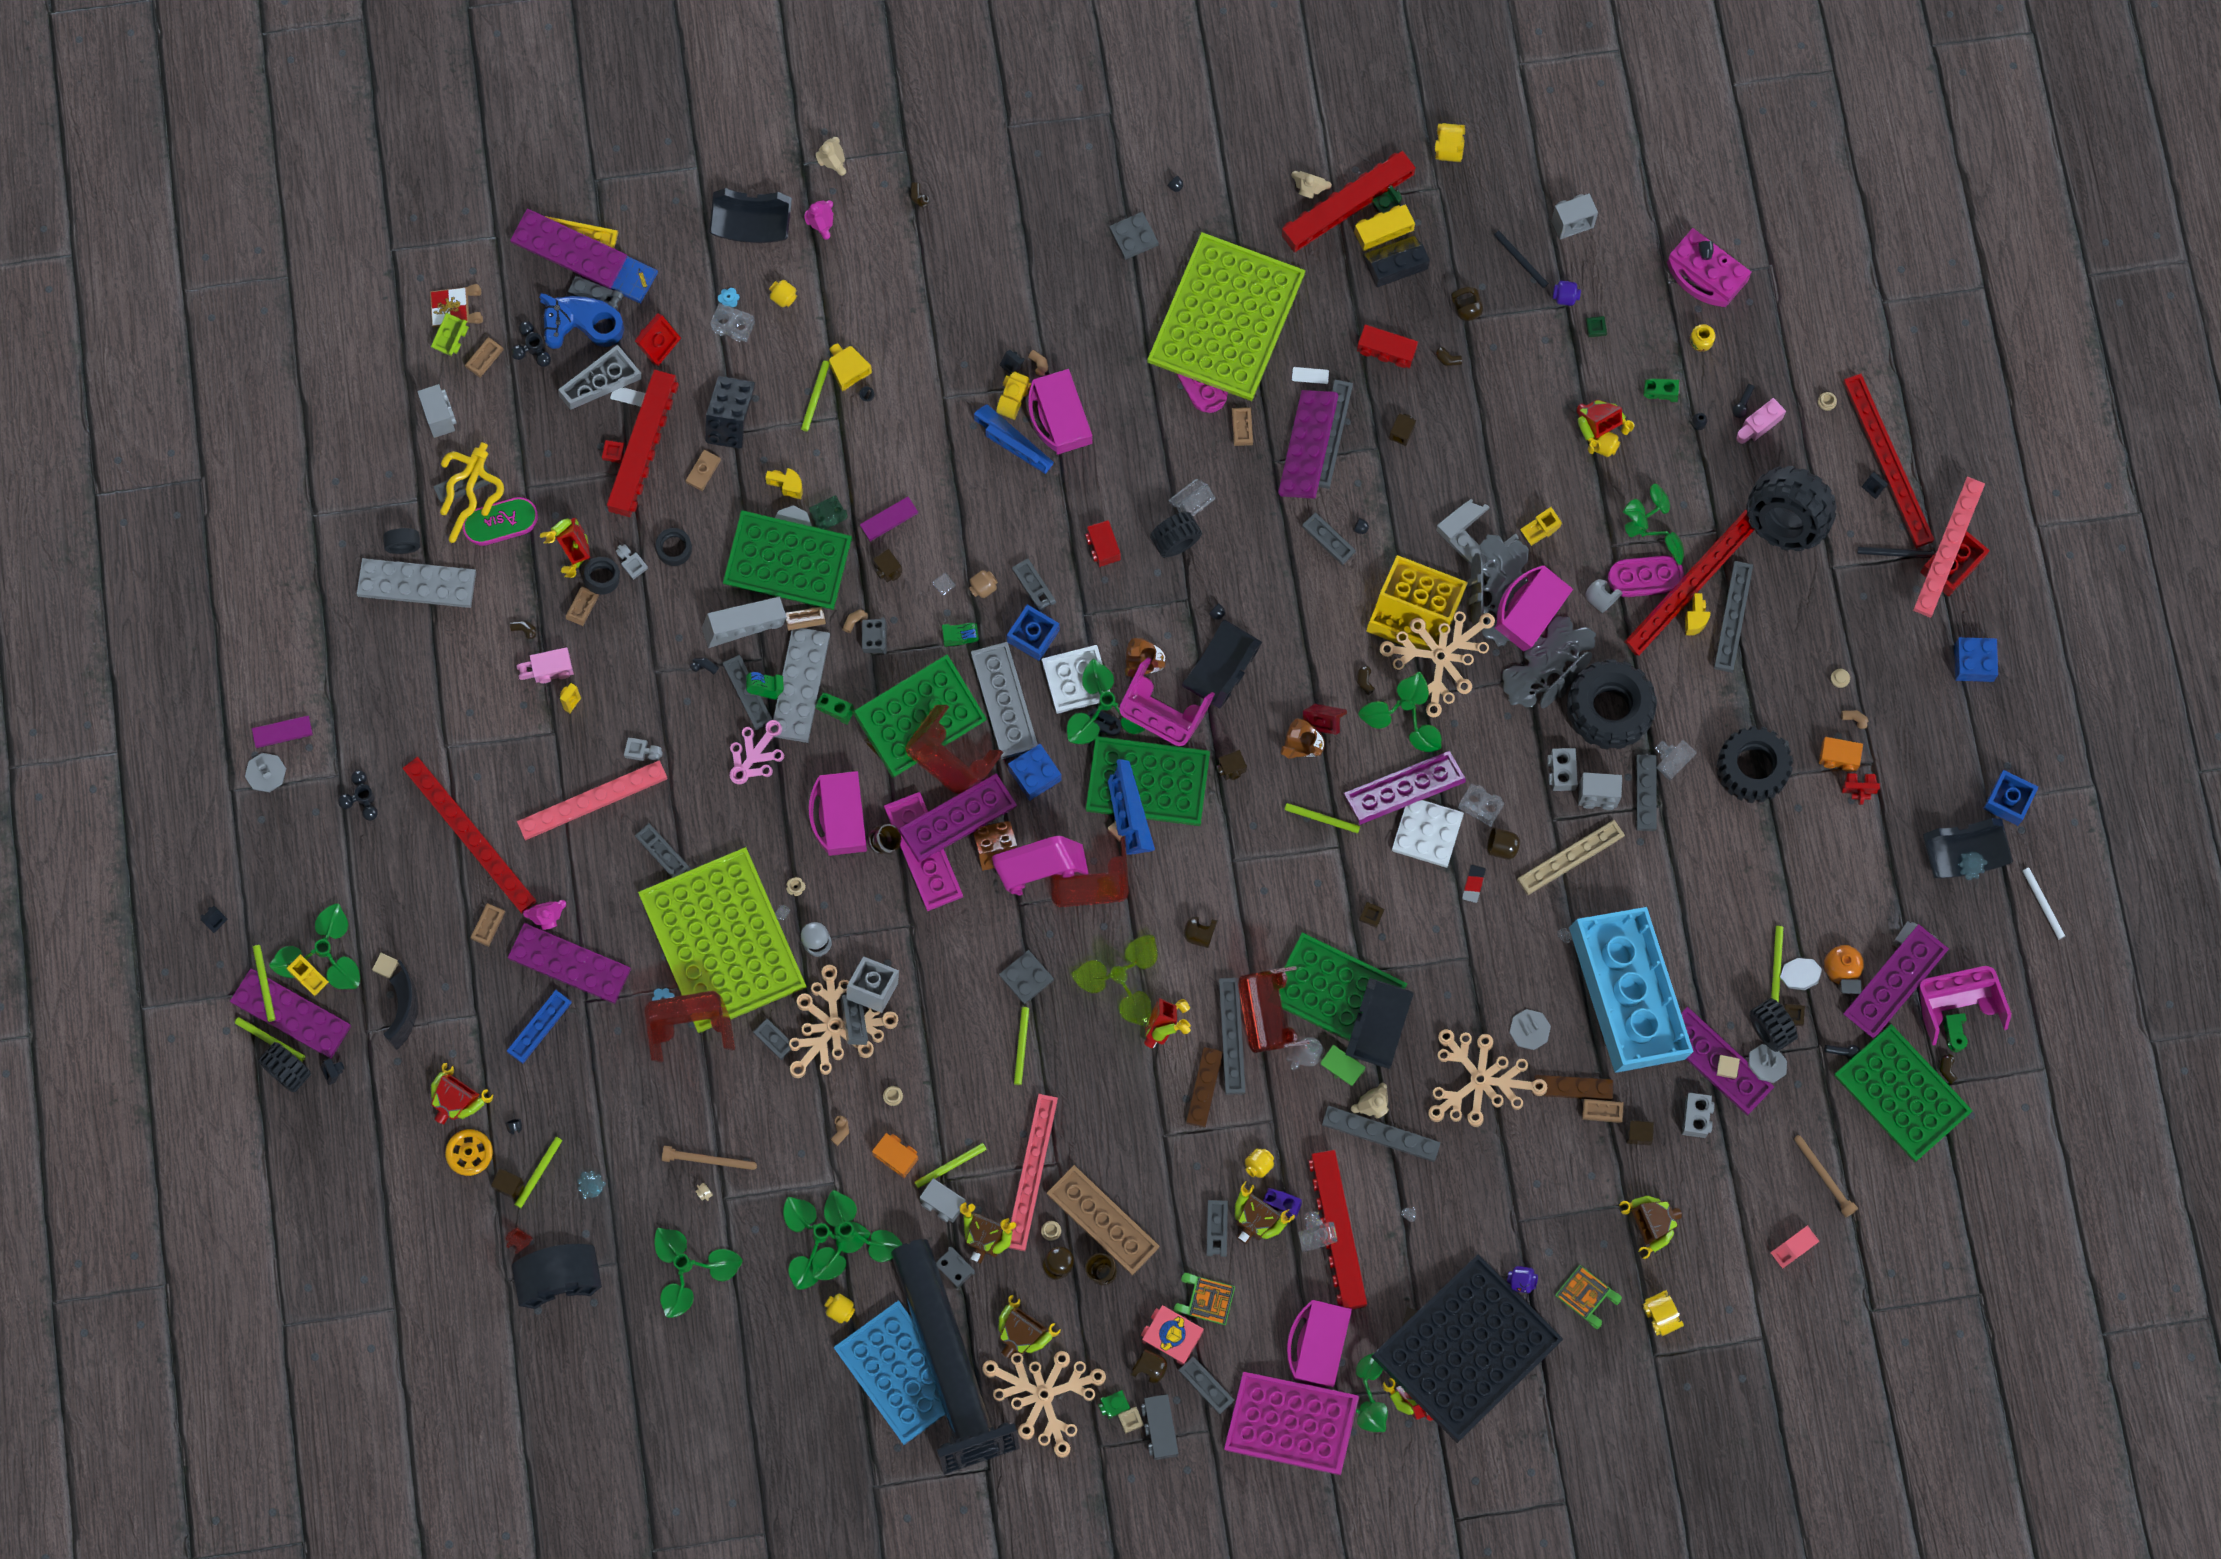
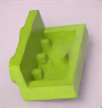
M446 313L431 348L451 357L453 353L457 354L461 346L458 341L461 336L465 337L469 328L466 326L467 321Z

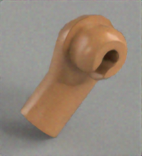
M1032 350L1028 358L1037 363L1036 374L1044 376L1045 372L1048 371L1047 359L1035 350Z
M860 609L849 614L842 630L851 633L855 623L859 620L861 622L862 620H867L868 614Z
M1857 710L1841 711L1842 720H1855L1858 722V728H1867L1868 718Z
M841 1115L835 1118L834 1122L837 1133L830 1139L836 1146L849 1134L848 1120Z

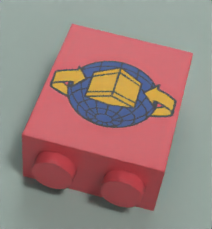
M1162 1305L1160 1310L1156 1308L1152 1314L1151 1319H1153L1150 1327L1146 1325L1141 1334L1143 1337L1142 1343L1154 1346L1176 1359L1177 1363L1183 1366L1203 1334L1204 1329Z

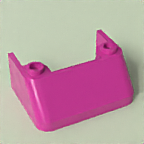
M1147 658L1140 664L1120 704V713L1124 718L1172 744L1183 746L1189 741L1202 721L1215 693L1211 692L1206 696L1201 706L1190 705L1186 708L1184 714L1151 697L1154 685L1144 674L1152 659Z
M1063 836L1050 837L992 857L993 865L1006 891L1019 896L1023 895L1022 889L1025 888L1026 883L1051 875L1059 874L1067 878L1074 876L1075 872L1084 875L1089 874L1083 844Z
M1982 966L1927 978L1921 982L1919 991L1923 1021L1932 1045L1937 1043L1940 1030L1939 1025L1943 1021L1941 1011L1978 1004L1984 1014H1998L2003 1029H2008L2011 1011L1996 971L1992 967Z

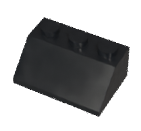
M1415 236L1363 254V258L1377 288L1425 271L1429 268L1430 263L1423 244Z

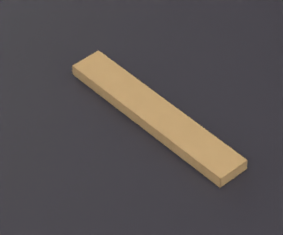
M1612 820L1520 876L1517 881L1528 896L1617 842L1625 835L1616 821Z

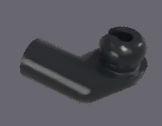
M694 658L690 664V668L695 672L699 671L700 668H705L714 675L719 669L716 664L707 658Z

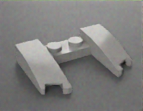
M1470 499L1438 524L1436 531L1470 565L1475 553L1481 555L1484 564L1486 556L1481 552L1479 544L1465 529L1489 509V506L1486 504L1483 507L1472 503L1473 500ZM1514 534L1504 542L1506 547L1519 539L1517 534ZM1489 563L1488 567H1493L1494 563ZM1483 571V579L1487 582L1490 576Z

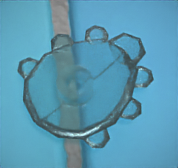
M1977 852L1963 853L1961 855L1963 859L1959 866L1963 869L1960 873L1965 874L1967 880H1972L1973 877L1978 879L1979 873L1985 872L1983 868L1988 863L1987 860H1984L1982 855Z
M590 1171V1173L582 1172V1179L577 1181L578 1184H581L578 1187V1191H582L584 1199L598 1196L602 1192L603 1186L606 1185V1182L600 1179L601 1175H594V1171Z

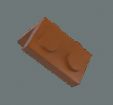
M1009 821L983 826L973 832L982 871L995 868L992 860L994 855L1017 848L1011 822Z

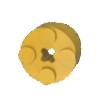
M1438 124V140H1436L1435 144L1436 159L1461 162L1464 150L1463 135H1465V125Z
M1667 1290L1644 1300L1643 1309L1648 1318L1652 1317V1327L1657 1336L1660 1334L1664 1336L1684 1326L1678 1317L1680 1315L1670 1295L1668 1296Z

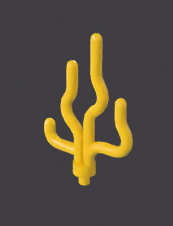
M481 442L479 448H474L471 457L453 451L447 453L441 462V466L444 468L449 465L452 459L467 464L464 471L453 475L448 480L446 485L447 496L440 510L441 515H446L450 509L455 495V483L470 475L465 489L469 499V506L457 518L449 536V542L451 543L456 541L465 519L473 514L476 509L477 500L473 488L478 476L495 484L497 488L496 492L488 497L481 511L483 516L489 514L493 503L499 500L504 492L503 482L484 470V462L488 456L486 452L488 445Z

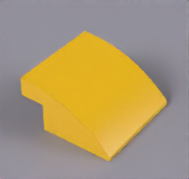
M1397 555L1380 592L1366 632L1403 645V643L1397 640V634L1403 631L1408 634V639L1416 649L1432 651L1421 635L1411 630V621L1415 618L1423 619L1426 623L1425 629L1439 646V626L1446 623L1451 627L1468 582ZM1420 622L1414 624L1415 629L1421 628ZM1446 625L1442 626L1441 631L1446 633L1448 627ZM1404 633L1400 634L1399 639L1404 641L1406 635Z

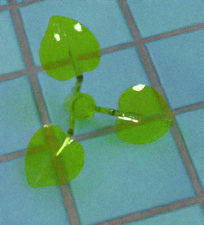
M1153 935L1142 936L1132 941L1126 948L1125 957L1133 963L1123 967H1113L1108 976H1106L1107 969L1104 964L1096 960L1088 961L1072 972V977L1077 985L1090 993L1103 991L1106 987L1105 980L1110 978L1115 983L1122 984L1129 997L1121 1000L1119 1005L1120 1014L1128 1022L1141 1026L1147 1023L1151 1015V1001L1143 991H1137L1132 995L1125 983L1128 978L1126 970L1135 965L1141 969H1147L1156 963L1158 950Z

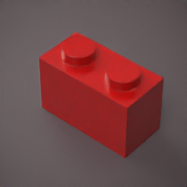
M1109 520L1088 526L1085 539L1087 544L1092 546L1093 551H1091L1093 561H1097L1099 567L1120 561L1121 553Z

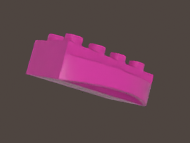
M1692 228L1671 252L1667 262L1669 270L1676 282L1696 299L1711 305L1726 307L1748 282L1752 272L1714 243L1712 259L1702 260L1699 254L1698 243L1710 240ZM1681 274H1683L1685 277H1687L1689 280H1691L1693 283H1695L1698 287H1700L1702 290H1704V291H1705L1706 293H1708L1709 295H1707V294H1705V293H1703V292H1701V291H1698L1697 289H1695L1694 287H1692V286L1681 276Z
M1069 369L1034 379L1029 392V416L1033 428L1040 439L1054 450L1056 455L1092 444V433ZM1035 400L1038 401L1041 423L1050 435L1048 438L1040 431L1035 422L1032 403Z
M1540 566L1522 574L1508 586L1500 600L1495 629L1522 651L1532 648L1573 589L1546 566ZM1527 578L1528 582L1517 590L1508 605L1507 611H1505L1506 601L1512 588L1520 580Z
M858 771L820 775L813 786L809 800L810 823L818 843L829 856L867 851ZM817 796L821 797L819 818L825 834L824 837L819 836L814 823L813 809Z
M1312 1300L1302 1309L1291 1327L1287 1343V1360L1294 1381L1333 1390L1352 1309ZM1301 1318H1305L1306 1323L1300 1332L1297 1343V1361L1293 1362L1291 1358L1293 1334Z

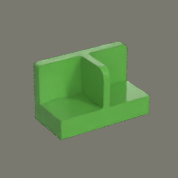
M1333 1045L1321 1061V1065L1332 1072L1334 1078L1337 1079L1339 1077L1350 1086H1353L1356 1080L1364 1073L1366 1067L1352 1057L1345 1055V1052Z

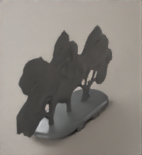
M1487 535L1486 540L1479 545L1481 552L1486 556V562L1483 564L1481 555L1475 553L1471 564V578L1467 580V587L1471 588V597L1467 599V606H1471L1473 626L1479 622L1483 613L1493 611L1497 614L1504 592L1516 578L1522 575L1520 570L1528 563L1529 549L1521 541L1517 540L1506 547L1500 536ZM1489 563H1494L1493 567H1488ZM1483 571L1490 576L1486 586H1483ZM1523 578L1512 588L1506 601L1505 611H1507L1508 605L1517 590L1528 582L1527 578ZM1483 591H1489L1492 595V602L1487 607L1483 606ZM1487 617L1488 622L1486 625L1490 624L1491 620L1489 617ZM1495 620L1493 627L1482 629V634L1486 639H1493L1499 647L1505 645L1510 640L1495 629L1497 625V620Z
M1556 616L1547 626V638L1539 637L1532 648L1524 651V657L1529 660V664L1527 666H1512L1502 671V678L1504 680L1503 691L1509 695L1508 701L1510 704L1532 707L1537 700L1536 694L1545 692L1540 701L1541 708L1548 707L1558 696L1562 698L1566 694V688L1574 682L1578 674L1590 663L1592 658L1591 652H1586L1580 657L1579 653L1595 647L1594 637L1596 633L1588 627L1573 630L1570 617ZM1571 650L1575 651L1574 656L1570 653ZM1566 661L1574 662L1565 672H1563V668L1565 666ZM1552 673H1558L1560 677L1551 686H1548V676ZM1540 684L1543 688L1533 689L1531 685Z

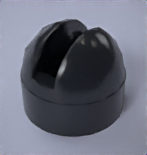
M1177 175L1167 186L1172 191L1178 192L1183 188V181Z
M865 386L861 388L859 396L863 401L869 402L874 399L875 391L871 387ZM871 390L868 399H866L868 391Z
M1359 518L1353 532L1365 534L1369 529L1368 522Z
M1218 603L1209 615L1216 620H1220L1225 616V609Z
M512 1119L505 1123L510 1134L515 1135L514 1131L517 1130L520 1133L522 1130L521 1119Z

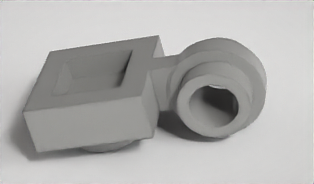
M625 544L617 547L618 549L615 551L621 560L626 559L621 565L633 580L648 569V566L637 552L629 556L631 551Z
M628 737L624 757L644 761L645 754H648L649 759L659 760L663 752L661 751L662 748L652 745L650 748H647V740Z

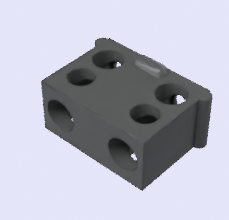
M884 617L874 620H862V650L864 653H887V622Z
M949 1247V1251L936 1264L959 1288L971 1275L976 1273L953 1247ZM944 1261L948 1262L947 1266L942 1265ZM958 1275L962 1276L961 1280H956V1277Z

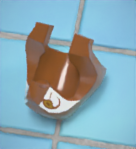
M1132 638L1126 650L1127 668L1125 675L1134 678L1140 664L1147 658L1152 660L1144 675L1164 669L1166 664L1165 653L1160 647L1143 638Z
M1295 719L1288 729L1285 746H1282L1280 753L1288 759L1304 756H1321L1325 741L1322 734L1310 723L1302 719Z

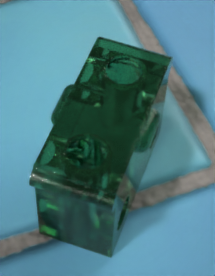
M836 495L809 508L816 528L825 530L848 518L847 510L843 509Z

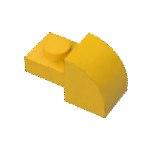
M1009 378L1003 395L999 399L997 413L1015 420L1027 385Z
M787 468L786 475L777 470L767 471L765 478L768 485L781 487L784 496L802 499V482L794 470Z
M1552 507L1536 516L1534 521L1520 529L1531 546L1544 537L1552 535L1562 525L1561 520Z
M1695 593L1693 596L1692 611H1688L1685 616V635L1700 633L1706 627L1710 618V612H1703L1706 610V600H1703L1702 593Z
M301 954L286 968L314 996L329 983Z

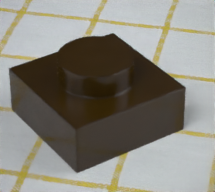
M1366 902L1359 921L1377 928L1385 909Z
M1785 1004L1784 1008L1792 1018L1795 1026H1803L1805 1006Z

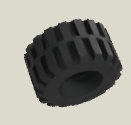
M1182 512L1167 518L1156 526L1151 532L1150 538L1161 557L1167 558L1176 556L1192 547L1202 536V531L1190 512Z
M1769 998L1750 1011L1751 1023L1756 1033L1771 1050L1778 1052L1797 1040L1798 1034L1792 1018L1775 999Z
M276 1042L258 1059L259 1064L291 1092H296L311 1075L310 1070L297 1057Z

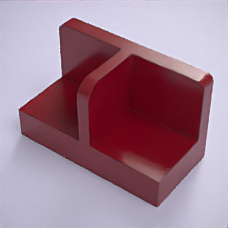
M1313 704L1303 710V720L1310 723L1319 732L1337 735L1340 733V718L1347 714V710Z

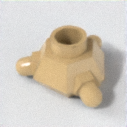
M833 137L824 142L819 151L816 152V158L821 166L825 165L827 168H832L839 175L843 176L846 174V169L843 167L845 162L843 149L839 144V138Z
M1293 171L1291 174L1292 178L1295 179L1297 188L1300 189L1299 194L1312 199L1314 193L1319 194L1322 190H1328L1332 186L1329 181L1309 173Z
M1380 1083L1377 1088L1370 1089L1360 1097L1358 1104L1351 1106V1111L1353 1113H1364L1369 1116L1374 1115L1375 1118L1385 1115L1389 1111L1387 1107V1085Z

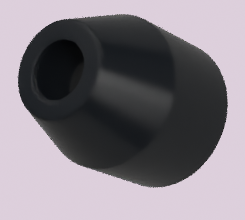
M1713 241L1699 242L1698 248L1702 260L1712 259L1714 252Z
M1704 413L1695 414L1691 422L1692 427L1696 430H1703L1708 422L1707 416Z

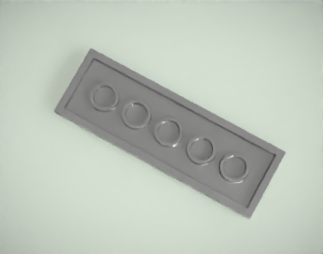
M362 558L357 596L471 608L476 570Z
M804 628L791 631L782 675L784 691L777 699L773 719L781 724L782 732L774 737L809 743L830 633ZM777 726L772 727V732L778 730Z
M1008 642L971 651L1001 759L1026 753L1038 744Z

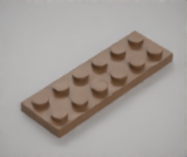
M1075 1165L1047 1192V1195L1132 1276L1160 1248L1149 1235Z

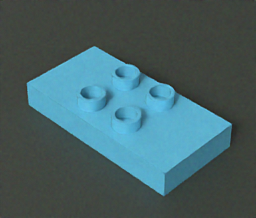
M1647 907L1577 919L1569 927L1614 1072L1685 1060L1693 1053V1049Z

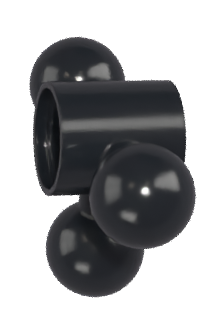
M528 321L522 322L519 326V332L521 335L527 336L525 340L526 345L514 346L511 349V356L515 360H521L525 357L526 352L529 351L530 354L537 355L536 362L539 366H548L551 362V357L547 352H543L544 343L542 337L538 333H533L534 327L532 323ZM533 342H539L537 346H531Z
M357 770L351 776L352 782L358 785L354 795H341L338 799V804L343 809H349L353 806L354 802L358 801L360 805L364 806L362 811L363 817L368 821H372L378 815L377 809L371 805L374 802L375 796L371 788L364 784L367 780L365 772ZM363 792H368L369 796L367 798H360Z

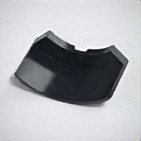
M727 188L713 192L709 232L714 236L739 242L771 243L786 240L789 232L792 198L780 192L757 194V198L747 197V193L736 192Z
M1223 620L1206 651L1182 683V686L1203 699L1211 692L1215 693L1211 704L1221 709L1231 696L1234 686H1238L1245 675L1243 671L1253 661L1262 641L1227 620Z
M1990 818L1969 824L1968 829L1959 830L1958 827L1938 828L1923 834L1934 878L1972 875L2013 863L2002 819Z
M400 959L397 962L402 970L389 980L397 994V1014L390 1028L383 1034L396 1050L410 1036L418 1015L419 1006L415 984Z
M1369 978L1359 1009L1362 1013L1358 1012L1345 1055L1390 1069L1414 993Z
M564 1244L552 1246L530 1253L512 1264L518 1305L520 1307L536 1309L542 1304L556 1299L555 1295L566 1293V1296H591L602 1287L595 1247L593 1245Z

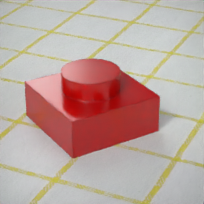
M605 440L602 460L621 463L625 447L624 443Z

